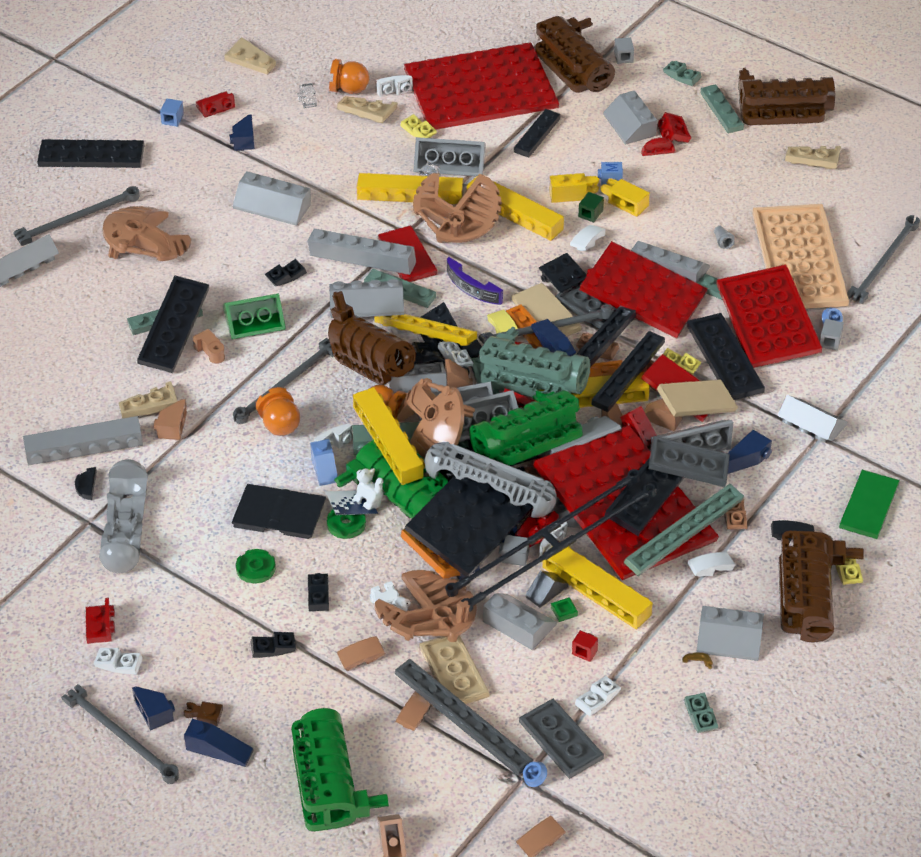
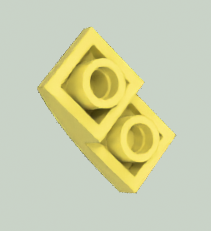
M414 114L401 121L400 126L414 137L430 138L437 133L427 121L422 122Z
M504 309L487 315L488 322L495 327L496 334L506 332L511 327L518 329L515 322Z
M669 348L663 353V355L691 375L695 373L701 364V361L687 353L682 357Z
M845 559V565H835L843 585L863 583L860 566L856 563V559Z

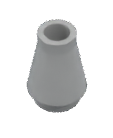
M722 226L715 227L714 234L719 247L723 249L731 248L734 245V236Z

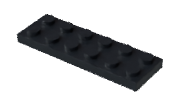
M42 139L37 164L38 167L141 168L145 145L144 140Z
M174 275L137 358V364L169 373L174 372L209 291V284Z
M722 313L687 321V327L716 379L723 382L733 400L764 393L765 387Z
M650 457L639 470L641 480L637 483L628 484L609 506L604 515L606 516L630 501L633 496L644 490L645 485L654 484L657 491L654 497H647L637 504L634 503L610 518V520L636 536L641 534L685 478L648 469Z

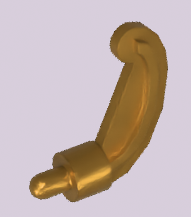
M695 652L686 654L682 658L684 663H687L688 660L703 661L706 667L712 669L713 662L708 654Z

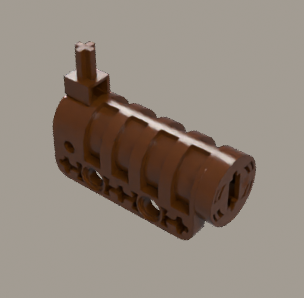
M555 16L537 23L536 34L543 40L536 43L535 51L537 56L573 92L580 93L586 90L600 92L611 84L615 77L614 66L603 58L581 35L583 29L593 26L590 17L578 21L575 17L566 20L562 16Z
M746 68L739 70V105L742 121L746 125L821 123L825 120V112L834 110L835 83L833 77H820V80L803 78V80L798 81L795 78H787L786 81L770 79L769 82H762L761 79H755L754 75H750L749 70H746Z
M343 292L333 293L332 297L335 307L330 310L334 319L329 325L328 337L333 355L340 364L379 385L391 382V377L404 376L414 368L415 350L409 342L355 315L353 307L346 304Z

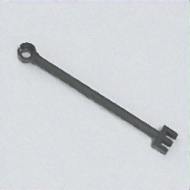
M130 186L123 194L29 231L25 227L15 230L13 234L21 246L32 243L31 237L124 200L135 202L140 197L139 189L136 186Z
M915 215L906 217L905 227L860 287L852 286L847 292L849 299L852 296L854 301L860 298L859 303L864 304L869 294L866 292V289L909 232L915 231L919 227L920 219L916 217L915 221Z
M605 304L596 312L551 322L558 328L594 319H608L614 313V308L610 304ZM531 326L515 329L519 331L518 336L534 333ZM483 333L478 338L485 344L490 336L496 337L498 333Z
M325 338L319 343L320 350L270 389L276 387L284 388L326 354L333 357L329 339ZM266 391L264 394L261 395V397L268 394L269 391ZM258 398L247 407H237L233 412L234 422H237V424L246 423L250 413L256 409Z
M79 684L74 687L75 691L73 689L68 691L69 696L64 694L61 697L71 708L79 704L160 771L163 781L167 784L177 782L179 779L178 767L163 763L85 699L87 691Z

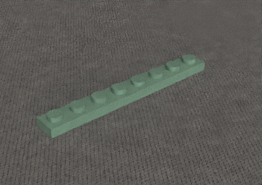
M728 484L628 556L624 563L637 576H640L740 503L744 495L732 484Z

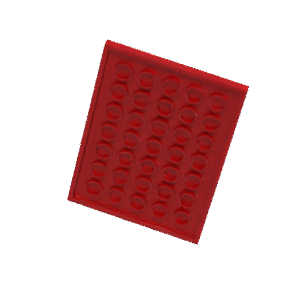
M531 42L404 64L406 75L412 76L413 92L424 120L435 130L559 108V101Z
M627 425L622 427L620 431L610 433L607 436L594 439L582 445H574L537 459L533 466L544 480L549 481L553 485L557 497L571 513L615 486L618 481L628 476L630 470L637 469L639 471L650 457L651 451L634 430ZM678 486L639 536H636L610 519L586 534L618 576L625 580L636 575L624 563L625 559L696 507ZM624 488L614 491L574 516V519L582 529L590 526L604 517L606 510ZM708 525L651 568L714 543L718 540L719 536Z

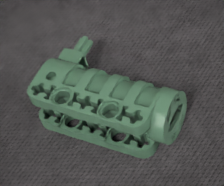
M515 327L508 329L506 334L498 333L496 337L490 336L479 351L480 361L484 363V370L481 372V383L491 381L493 389L504 391L506 388L529 397L536 395L535 391L540 389L545 390L541 391L544 394L550 392L557 393L562 390L570 394H581L588 382L590 373V360L588 357L576 354L568 356L566 352L558 350L550 352L548 348L544 347L536 349L526 343L517 345L515 344V338L518 336L519 331H516Z

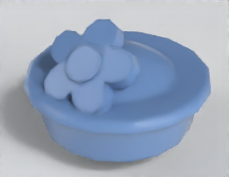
M826 308L822 313V322L824 324L825 319L842 322V313L836 308Z
M530 762L523 770L524 781L530 787H538L547 777V768L542 762Z

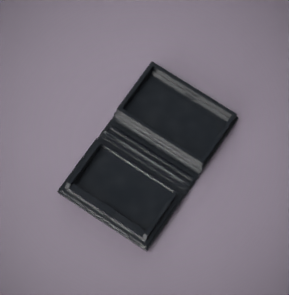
M247 484L233 517L232 524L234 528L264 532L265 528L279 530L283 535L309 539L313 536L326 496Z

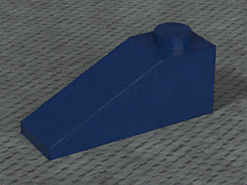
M549 319L531 324V328L542 347L548 348L550 352L557 350L566 352L568 356L576 354L568 337Z
M752 430L727 453L730 454L728 474L758 465L764 459H768L772 453V440Z
M193 718L184 734L187 751L246 767L254 751L251 746L215 725Z

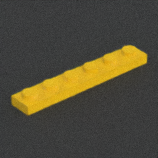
M407 314L374 316L375 323L382 324L383 326L411 331L414 334L427 335L430 338L443 339L445 342L459 343L461 346H467L477 339L476 331Z

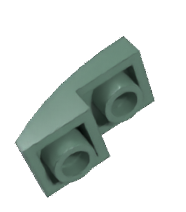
M671 61L663 69V72L671 78L693 86L702 78L701 72L687 69L686 63Z
M705 693L684 698L688 714L697 733L718 729L713 709L710 708Z

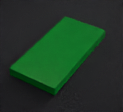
M862 469L839 528L878 539L900 480Z

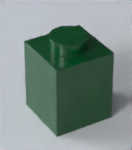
M588 192L579 203L578 217L594 223L603 212L604 197Z

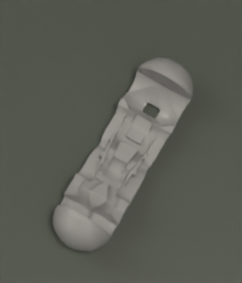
M447 441L434 444L426 453L425 469L433 479H436L440 470L446 469L451 471L456 479L461 480L468 477L480 483H488L495 490L508 495L510 503L515 506L527 503L532 504L534 509L531 517L533 518L546 516L553 510L556 504L555 488L549 481H544L542 478L460 446L450 444ZM457 453L464 455L462 460L455 457Z
M131 459L121 460L115 463L109 470L110 489L109 493H107V523L104 528V534L101 537L99 558L102 565L113 573H126L132 570L139 562L148 474L144 466ZM124 495H133L132 498H123Z

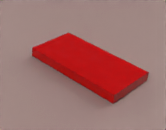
M411 225L378 234L379 241L414 247L416 264L410 275L398 273L401 279L412 282L437 275L434 263Z
M663 354L641 377L643 381L656 390L659 384L700 381ZM709 414L692 416L703 422Z

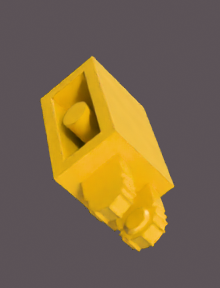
M584 173L551 175L549 184L551 203L581 201L588 192L598 193L599 187L597 184L599 183V178L596 176H585Z
M609 178L606 182L607 184H603L600 187L601 192L609 196L608 203L636 217L649 206L650 192L623 179L617 181Z

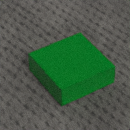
M570 597L551 603V609L559 622L578 616V611Z

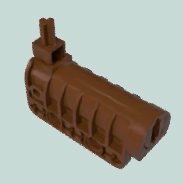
M786 531L783 533L778 568L781 629L784 632L800 634V640L811 643L821 642L832 636L834 633L832 565H845V559H864L863 548H846V541H833L831 536L822 532ZM788 538L793 540V546H789ZM792 617L793 626H789L788 618Z

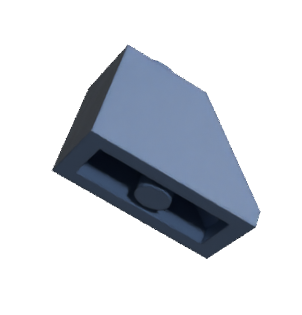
M330 440L311 442V459L319 486L336 483L334 478L338 477Z

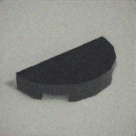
M96 467L87 468V471L78 474L74 481L77 494L87 500H93L97 474Z

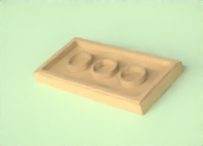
M543 283L512 295L511 300L515 305L522 304L537 322L545 319L556 321L573 317ZM580 323L558 327V329L566 336H570L581 331L582 326Z
M721 380L659 384L657 388L673 417L735 412L738 408Z
M460 635L456 642H449L447 637L442 636L419 644V648L434 678L462 702L469 704L489 697V691Z

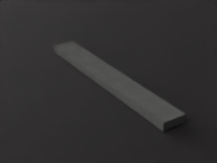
M408 659L395 669L396 676L517 776L523 773L527 764L533 762L531 757L414 661Z

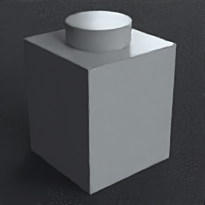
M631 37L615 38L614 53L617 64L634 63V47Z
M825 319L820 338L822 348L838 351L844 322Z
M508 535L504 543H500L499 554L504 555L525 542L527 538ZM529 545L508 557L502 563L526 566Z

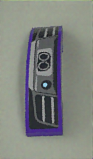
M450 257L447 258V274L461 291L483 302L497 305L503 303V290L491 282L483 285L462 272V264Z

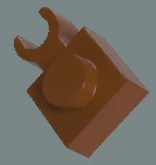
M202 701L201 706H197L193 702L186 703L187 709H191V711L184 710L186 718L196 717L197 720L218 726L223 712L222 704Z

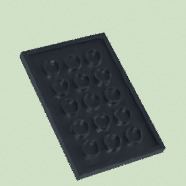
M454 475L406 524L405 530L461 574L470 576L534 507L530 503L515 506L510 503L508 495L495 490L490 484L480 483L468 477L459 480Z

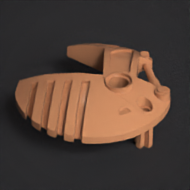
M431 174L417 188L413 199V211L416 215H420L430 229L436 234V240L439 243L444 241L462 243L475 240L490 231L495 225L494 222H497L499 219L498 214L501 213V206H499L501 205V197L498 196L500 195L499 190L490 178L482 174L478 175L455 207L438 197L440 174ZM432 221L440 225V227L438 228Z
M130 206L113 211L112 214L105 218L102 229L103 236L110 245L108 257L114 259L118 258L119 252H129L156 257L158 261L172 260L177 258V255L182 256L184 250L185 252L188 251L192 239L189 235H169L157 228L160 223L168 218L169 212L147 206Z
M425 378L420 379L412 387V390H409L399 407L396 419L402 423L415 413L422 418L409 443L413 444L417 453L425 459L429 448L436 443L447 441L450 444L458 445L463 430L464 416L472 418L475 409L463 404L461 394L457 388L432 383L431 379ZM431 387L437 389L441 393L438 396H436L431 391Z
M412 570L401 575V579L422 609L406 612L381 599H378L374 605L379 619L383 618V624L385 626L391 625L390 630L404 636L407 641L413 639V636H445L449 642H456L458 636L471 627L477 611V606L474 605L473 610L469 612L470 605H468V601L461 602L464 598L470 599L473 597L470 591H466V586L460 589L456 596L449 597L445 586L448 583H456L458 580L454 578L443 579L439 574H435L434 571Z

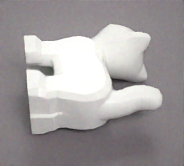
M365 468L357 471L359 484L357 486V494L354 495L353 499L360 503L365 498L367 501L363 507L368 510L378 508L383 497V479L378 478L375 483L371 481L375 468L371 470Z
M392 581L384 584L385 592L381 593L379 586L371 588L370 600L374 605L378 599H381L406 612L411 605L410 600L400 596L398 591L395 590Z

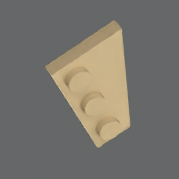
M243 37L225 54L226 61L264 74H268L276 66V61Z
M345 96L337 103V109L345 113L358 115L361 118L383 123L397 109L398 102L383 104V100L367 102L365 98Z
M809 146L788 147L785 161L793 164L800 163L807 164L808 166H820L826 169H837L841 146H835V149H827L826 146H820L819 149H811Z
M172 382L165 383L166 386L160 389L157 387L152 388L148 394H138L118 402L122 419L151 415L178 402Z

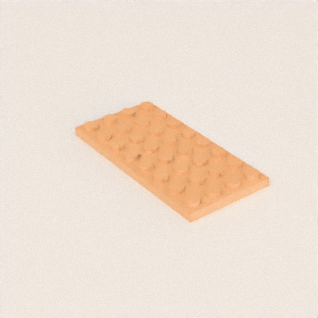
M823 204L753 208V218L766 269L787 265L805 309L848 306L849 299Z

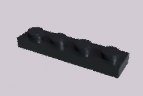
M545 109L514 146V153L529 158L558 123L560 114Z

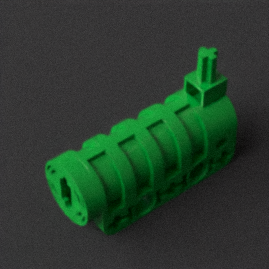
M537 390L535 391L536 395H533V399L536 401L526 404L524 409L516 408L509 411L506 416L500 414L493 417L490 422L482 421L472 425L469 430L472 447L475 453L510 466L583 436L582 425L576 421V412L580 410L579 399L565 390L548 394Z
M374 440L361 448L356 459L346 464V472L334 478L339 488L351 481L358 485L357 471L365 468L370 470L375 468L371 481L375 483L378 478H382L383 495H386L390 502L399 507L401 512L411 519L448 483V480L439 473L436 479L429 476L401 485ZM417 453L418 457L422 458L425 463V459Z
M331 708L314 709L304 714L300 720L292 724L293 757L304 823L309 831L316 832L342 828L353 823L356 818L369 817L370 809L389 806L387 794L368 796L367 789L355 791L342 718L339 712ZM305 764H308L310 769L306 770ZM306 781H310L311 787L306 785ZM310 799H314L316 803H312ZM315 813L317 820L315 823L312 821L311 814Z

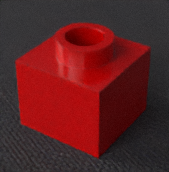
M580 630L572 641V655L591 662L598 651V637Z

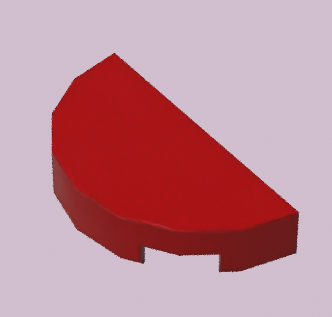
M661 137L646 142L641 150L642 156L676 153L671 140Z

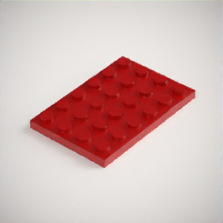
M611 241L581 284L579 290L606 304L612 305L616 309L622 306L636 310V319L677 339L686 326L687 321H689L706 295L708 288Z
M786 264L717 280L716 285L742 349L753 368L822 353L820 341Z

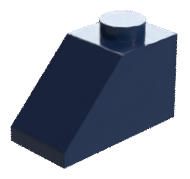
M249 114L232 126L233 134H229L230 144H234V151L255 149L252 114Z
M137 686L132 688L134 702L150 731L174 721L173 712H175V707L171 700H167L164 693Z

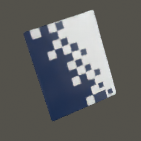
M325 491L336 515L378 514L375 508L368 510L363 507L367 501L365 498L360 503L353 499L357 491Z

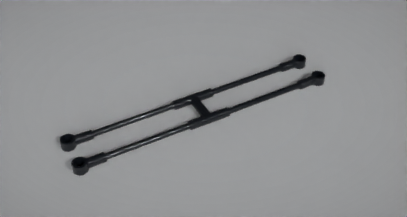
M637 469L630 470L628 476L618 481L615 486L562 519L547 525L528 537L525 542L472 575L465 576L456 583H448L445 586L447 595L449 597L456 596L459 590L471 583L473 579L529 544L532 545L545 538L553 546L542 553V556L486 591L480 592L470 599H462L461 602L468 601V605H470L469 612H471L474 605L484 600L487 595L543 560H548L575 543L578 538L634 503L637 504L647 497H654L657 494L655 485H645L644 490L633 496L630 501L561 542L551 534L554 530L561 527V524L614 491L622 489L630 483L639 482L641 480L639 471Z

